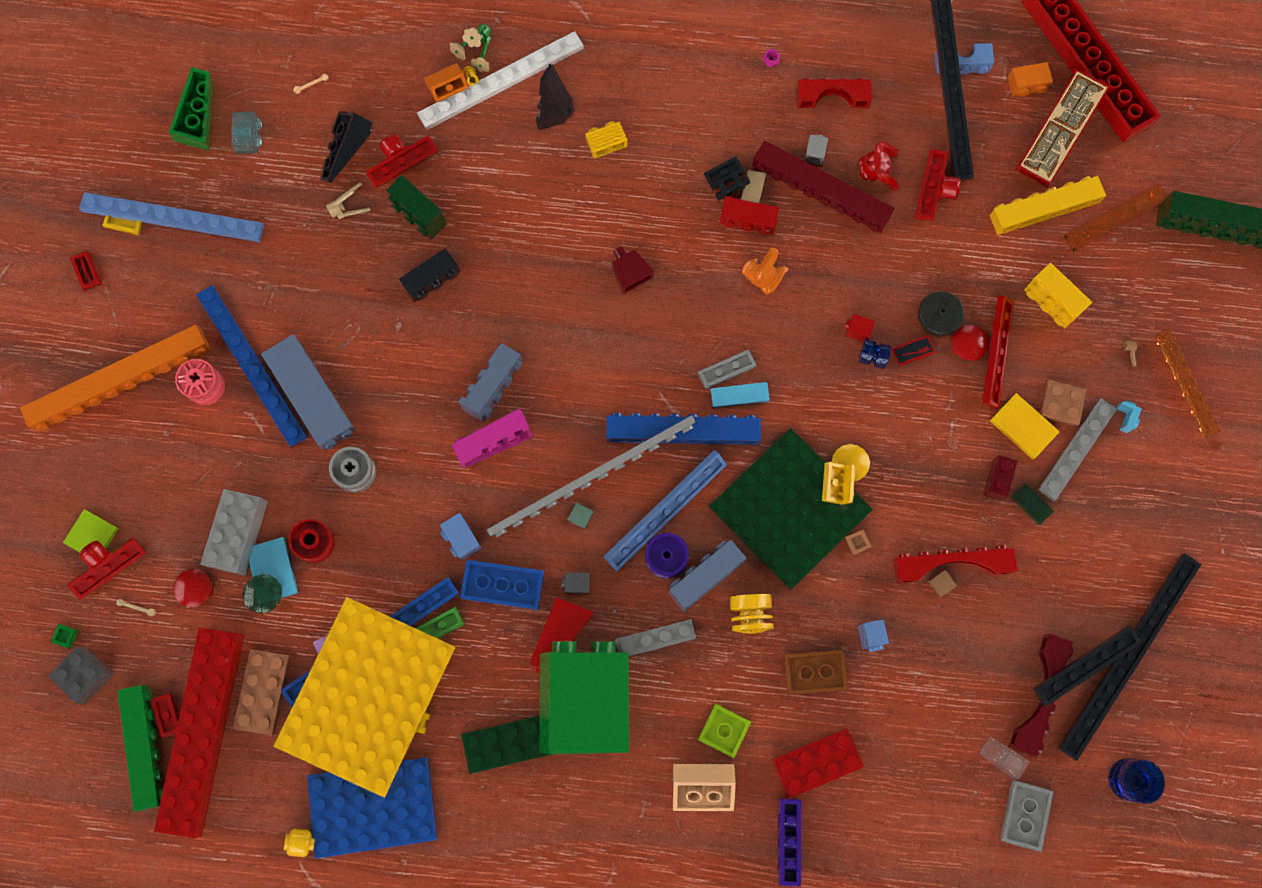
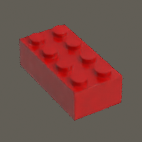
M848 728L841 729L771 759L785 795L789 799L864 767Z

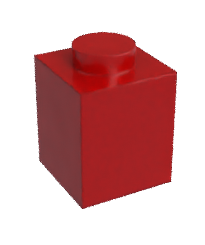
M853 314L852 318L846 321L844 329L847 332L845 336L867 343L875 321Z

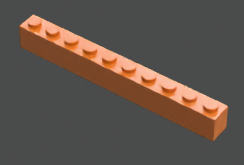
M194 325L20 407V410L28 428L36 432L44 431L54 423H61L67 417L80 414L90 406H97L107 398L116 397L124 390L135 388L136 384L152 380L157 374L169 372L176 365H182L195 356L200 357L204 355L206 351L210 350V346L203 331L197 325Z

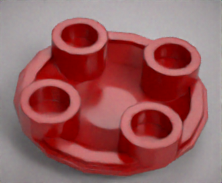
M961 326L952 336V352L964 360L978 361L988 351V336L978 326Z
M189 569L182 572L173 584L175 599L179 604L188 608L202 605L213 594L210 577L199 569Z

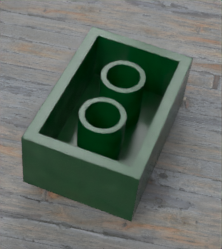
M403 175L386 189L389 196L387 199L392 204L391 207L398 214L401 212L405 215L404 219L410 225L415 224L422 236H428L432 240L447 225L442 210Z

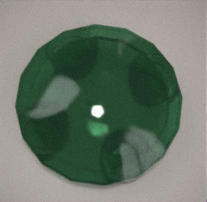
M256 575L244 586L243 601L247 608L253 612L270 613L281 600L282 585L271 575Z

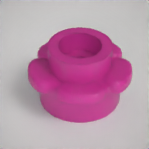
M770 49L763 55V62L768 67L777 66L780 63L778 51Z

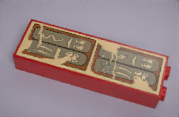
M1076 69L1015 170L1048 188L1108 91L1109 86L1106 85V82L1090 77V74L1084 70L1079 71Z

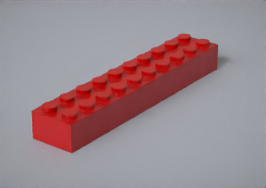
M1076 0L1021 1L1073 74L1076 69L1079 71L1084 70L1090 74V77L1101 79L1109 86L1108 91L1097 108L1123 143L1156 124L1161 115Z
M200 627L198 629L154 832L193 839L203 835L245 637L243 634Z

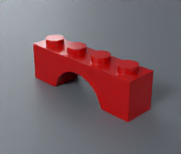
M810 78L798 80L796 88L797 108H815L818 101L828 95H837L844 98L851 108H869L872 101L871 79L840 78L838 80L822 78L820 80H811Z

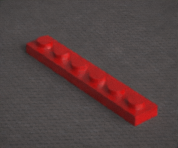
M1005 295L998 296L995 305L996 312L993 321L992 338L990 340V353L987 359L988 367L987 374L985 375V388L982 394V403L991 409H999L1014 307V301Z

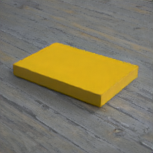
M1017 393L990 420L994 426L1032 460L1060 432Z

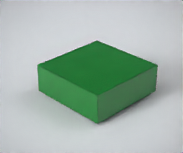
M58 624L51 643L71 649L79 630Z

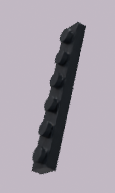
M1126 626L1032 689L1042 705L1048 706L1142 642L1132 626Z

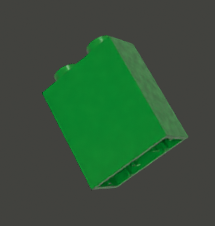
M557 641L552 642V652L540 654L539 753H629L628 653H615V642H591V652H577V642Z

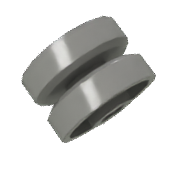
M350 446L340 449L333 455L329 464V473L332 480L347 492H363L375 481L376 465L372 458L360 448Z

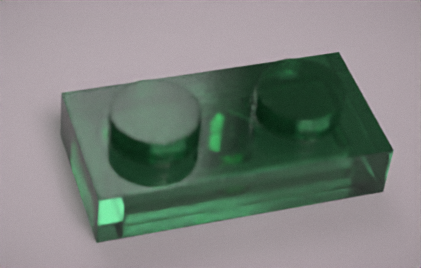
M1024 484L1010 497L1038 526L1054 512L1027 484Z

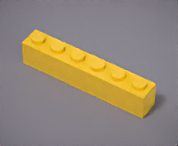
M1088 176L1077 183H1066L1058 189L1053 187L1045 193H1034L1023 200L1018 198L1007 205L1004 203L994 207L990 218L997 235L1101 203L1106 197V193L1098 176L1093 178Z

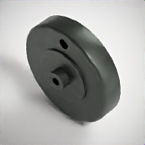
M944 291L933 292L926 296L918 309V320L922 328L929 334L939 337L949 336L956 332L962 325L965 316L961 301L953 294Z

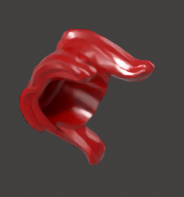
M885 141L878 142L875 150L859 159V175L866 181L877 182V179H879L882 183L889 186L892 191L899 190L897 181L890 176L892 170L890 157H897L900 151Z

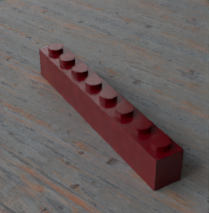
M765 140L753 159L752 166L757 171L769 174L774 180L782 181L792 189H798L805 196L819 200L822 205L834 208L839 214L851 217L856 223H863L874 232L882 233L895 209Z

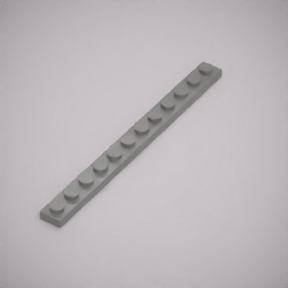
M693 416L684 419L488 528L489 535L495 534L498 537L507 532L505 528L512 525L514 528L524 522L522 519L529 515L532 518L540 514L539 509L544 506L549 509L558 504L556 500L562 496L564 499H567L575 494L573 490L579 487L583 490L592 485L591 480L595 478L601 480L608 476L607 471L613 468L617 471L626 466L625 461L639 459L643 456L641 452L647 449L651 452L660 447L659 442L665 440L667 443L675 439L677 432L682 430L685 433L693 429L692 424L695 423Z

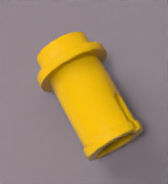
M466 66L462 72L467 83L474 86V81L477 84L479 80L476 70L472 66Z

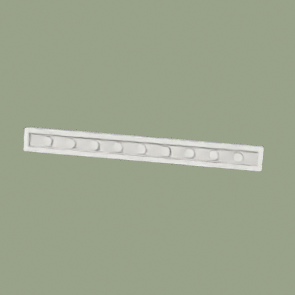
M574 31L479 80L477 84L475 82L474 86L470 85L468 86L469 88L419 111L417 114L425 129L428 130L546 69L549 64L554 65L584 49V46Z

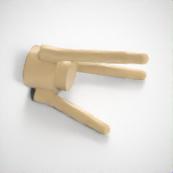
M359 182L342 196L326 205L332 218L337 216L340 220L346 216L371 210L370 208H364L343 213L345 207L342 202L354 194V191L362 185V182Z

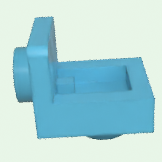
M1123 401L1118 404L1117 410L1126 413L1120 431L1128 433L1136 429L1140 423L1138 417L1142 408L1137 407L1135 403L1130 401Z

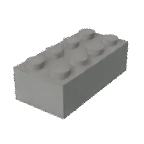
M223 489L200 564L209 568L246 576L249 557L256 543L268 501L257 496Z

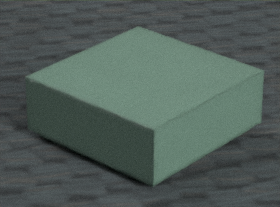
M576 503L567 520L585 529L593 511Z

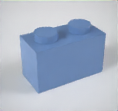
M460 513L440 524L442 528L440 534L445 542L449 540L452 547L449 549L455 558L459 557L463 560L482 548Z
M884 620L863 623L857 626L863 650L868 649L869 652L884 649V645L889 644Z

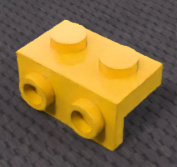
M825 463L822 501L839 505L853 502L854 479L856 476L855 465Z

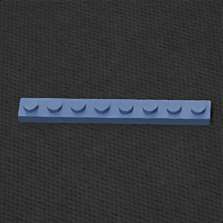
M715 450L710 453L603 556L614 570L618 571L727 466L720 454Z

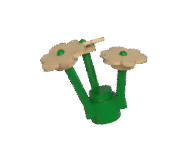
M479 24L477 28L465 29L462 37L464 42L461 45L451 42L450 51L458 59L465 60L464 47L467 44L470 47H479L482 42H485L481 57L471 59L470 66L479 72H488L490 70L489 63L484 58L488 44L491 41L489 37L491 34L490 28L485 24Z

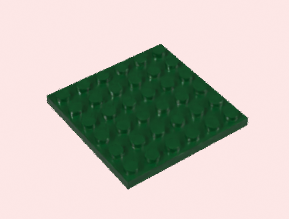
M791 428L708 507L790 591L873 510L855 491L853 502L849 504L839 505L822 501L824 466L826 462Z

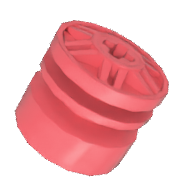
M191 359L184 362L178 368L175 375L177 389L184 396L199 405H210L217 402L225 391L223 375L202 359Z

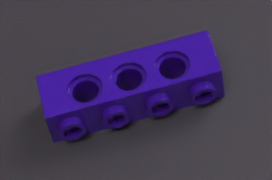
M778 798V884L780 886H801L800 799Z

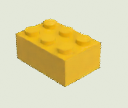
M1049 263L1024 289L1027 296L1035 300L1045 313H1049L1054 318L1055 323L1064 329L1093 303L1052 263Z

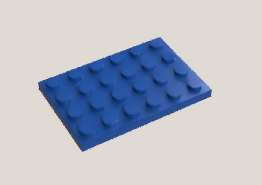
M428 757L402 761L385 798L330 772L307 775L312 836L315 838V859L438 840Z

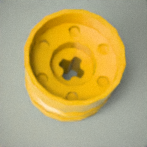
M749 594L730 597V610L740 612V616L731 618L732 622H740V625L732 626V632L755 634L774 629V624L764 623V620L773 619L772 615L764 614V610L772 608L771 595Z

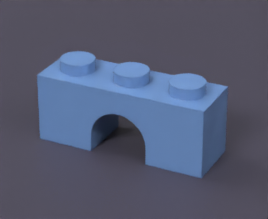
M992 43L974 44L970 51V57H962L958 54L960 74L976 72L984 74L990 72L994 65ZM936 49L934 54L936 74H940Z

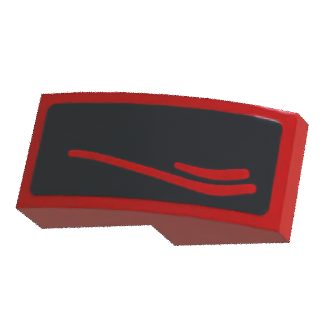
M929 335L891 349L899 367L936 353Z

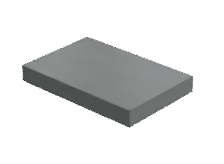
M1012 780L1000 841L1042 852L1054 791Z

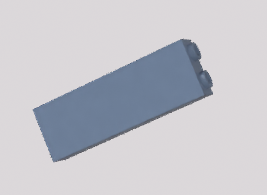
M294 334L261 353L317 445L322 450L333 448L336 442L341 439H347L353 434L352 432L355 431L354 426Z

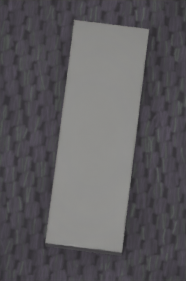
M748 349L700 370L697 374L706 390L756 368L757 365Z

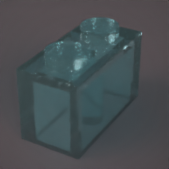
M254 111L232 112L231 146L237 154L259 153V146H261L259 129H261L262 125L260 118L256 116Z

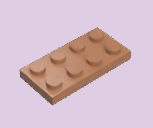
M250 649L233 729L274 735L283 695L281 689L285 686L291 656Z

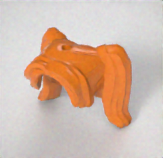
M773 247L769 248L761 264H757L758 259L755 258L745 263L742 268V274L745 275L746 279L753 285L761 288L765 295H769L777 288L784 274L788 271L786 266L774 267L779 252Z

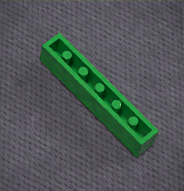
M138 685L117 690L133 811L137 812L159 807L163 792L162 780L164 775L159 765L161 753L156 744L158 733L156 728H154L153 722L155 715L150 702L152 700L151 689L147 685Z

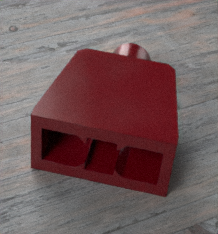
M618 247L613 251L616 260L612 262V269L623 295L654 278L652 268L635 250L626 254L623 247Z

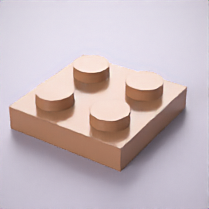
M1048 380L1040 415L1045 419L1079 426L1087 389Z

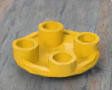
M843 445L836 450L832 458V463L855 465L856 476L854 482L865 477L869 471V456L858 445Z

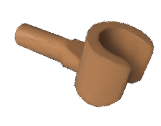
M1127 340L1123 343V350L1130 351L1132 367H1136L1135 351L1137 343Z

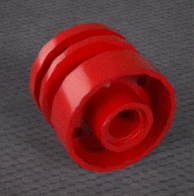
M302 520L294 525L289 533L288 542L290 549L298 558L307 563L316 564L323 562L330 557L334 550L335 540L332 532L324 523L318 520ZM315 538V542L309 545V541Z

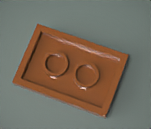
M844 650L784 655L788 695L848 690Z

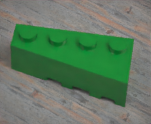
M191 67L169 129V134L173 141L209 151L213 97V79L210 72Z

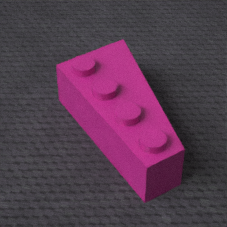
M519 408L484 428L474 431L467 437L458 438L452 444V447L464 469L533 436Z

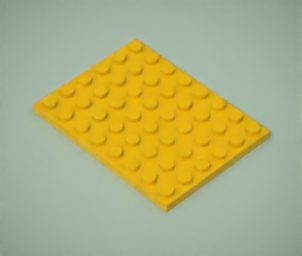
M346 597L273 747L385 798L456 647Z

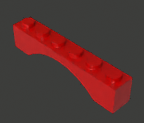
M1000 545L996 546V549L988 550V547H978L976 551H969L968 548L957 549V553L941 550L937 551V554L930 555V552H920L918 556H910V553L899 554V558L893 560L896 583L916 582L931 569L949 563L974 565L992 575L1012 574L1018 571L1015 548Z

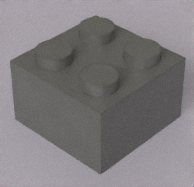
M77 646L48 677L75 704H86L114 674L87 647Z

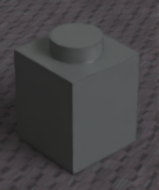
M566 572V577H562V589H565L566 594L590 595V574Z

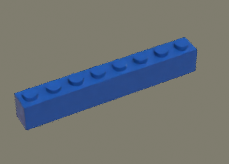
M612 413L611 416H607L606 439L607 442L643 443L684 419L693 416L695 423L692 425L694 428L685 433L682 430L675 434L676 438L667 443L759 445L761 442V418H756L754 415H747L745 418H737L736 415H726V418H721L718 415L699 417L696 414H689L687 417H680L679 414H669L668 417H661L660 414L642 416L639 413H632L630 416H622L621 413Z

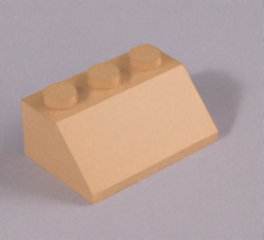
M673 764V811H734L736 784L734 764Z

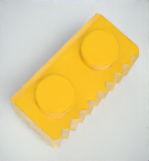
M614 121L608 122L605 127L599 129L595 127L590 129L588 133H585L587 144L594 159L627 147V137L620 121L616 123Z

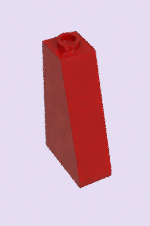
M556 597L529 663L533 666L532 670L540 673V654L552 652V642L574 641L593 617V611Z

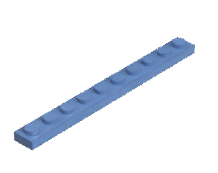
M85 192L79 206L80 211L85 213L109 215L110 217L132 221L139 220L143 223L260 242L264 229V224L261 222Z

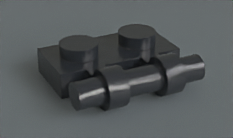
M736 156L704 173L712 191L717 188L721 190L715 194L717 200L725 198V196L730 197V194L737 190L745 189V186L751 183L748 177L740 179V176L744 175L745 171ZM732 180L735 181V184L726 188L725 184Z

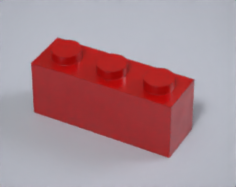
M725 196L720 224L728 228L738 227L744 231L753 230L763 235H774L780 207Z

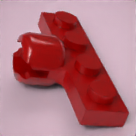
M392 134L380 142V148L385 154L386 159L365 172L376 189L438 153V150L429 135L410 146H405L397 134Z
M930 149L915 219L934 221L939 199L955 200L959 196L961 179L945 175L949 156L948 151Z
M134 537L111 552L107 551L99 541H93L80 551V558L88 566V569L67 583V587L81 600L145 555L146 550Z

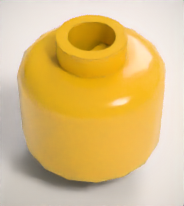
M292 829L290 833H286L283 850H286L288 856L306 857L309 850L313 851L315 838H311L309 830Z

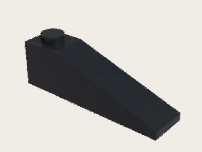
M549 64L540 79L539 95L541 98L537 106L540 109V114L536 116L537 129L539 130L564 124L574 113L571 96L554 66Z
M338 112L331 132L334 134V138L328 145L330 155L325 159L320 180L331 183L371 134L372 121L356 113Z

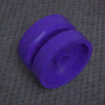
M662 533L652 538L645 552L646 565L650 572L663 579L675 578L680 575L686 568L689 557L688 547L684 540L671 533ZM666 552L668 555L671 554V557L668 559L663 557Z

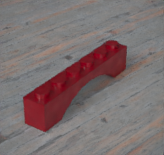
M1053 634L1044 635L1038 653L1043 666L1044 680L1066 667L1067 661L1072 657L1074 651L1072 648L1073 642ZM1039 702L1033 714L1023 724L1014 729L1008 748L1030 757L1040 755L1044 747L1042 743L1043 737L1047 735L1050 724H1048L1049 718L1056 709L1054 702L1048 706H1043Z

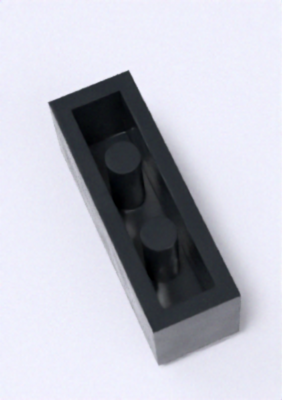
M445 248L399 278V281L411 299L416 302L417 300L424 299L432 290L439 289L447 280L454 279L460 272V269Z

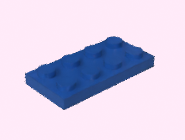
M466 560L460 599L538 610L544 571Z

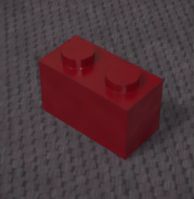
M1000 455L992 460L983 496L999 501L1008 498L1017 460Z

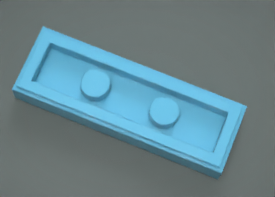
M767 382L711 388L710 390L713 408L770 401Z

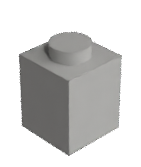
M819 134L810 135L804 161L822 166L828 138Z

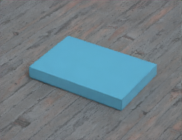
M281 537L254 545L249 557V564L258 603L264 604L298 594L286 538Z

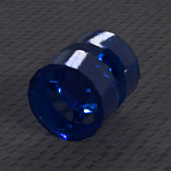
M865 339L858 362L867 365L873 363L874 367L885 369L892 346L883 343L877 345L876 341Z

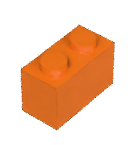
M1048 62L1012 68L1007 77L1012 96L1019 95L1021 97L1035 92L1039 94L1044 93L1053 82Z
M457 63L424 78L436 103L469 88L464 74Z

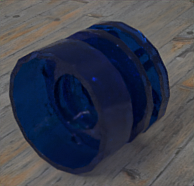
M1124 758L1115 762L1109 770V787L1122 800L1150 804L1157 801L1164 792V774L1151 761Z

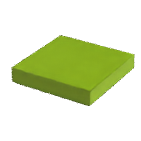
M84 509L63 543L80 552L89 543L99 541L106 549L119 528Z
M715 703L698 740L735 758L751 721Z

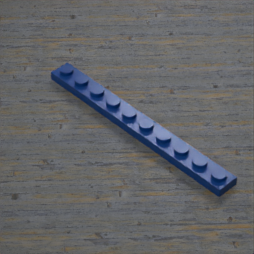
M211 285L196 294L289 446L292 448L308 438L215 287Z
M447 577L390 617L413 626L459 595V592L450 578ZM310 671L281 689L291 707H293Z

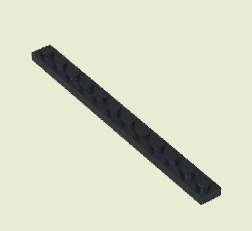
M931 0L953 177H958L961 181L972 180L974 173L951 0Z
M1183 553L1175 563L1134 628L1142 643L1110 665L1059 745L1058 750L1072 760L1078 761L1201 566L1199 562Z

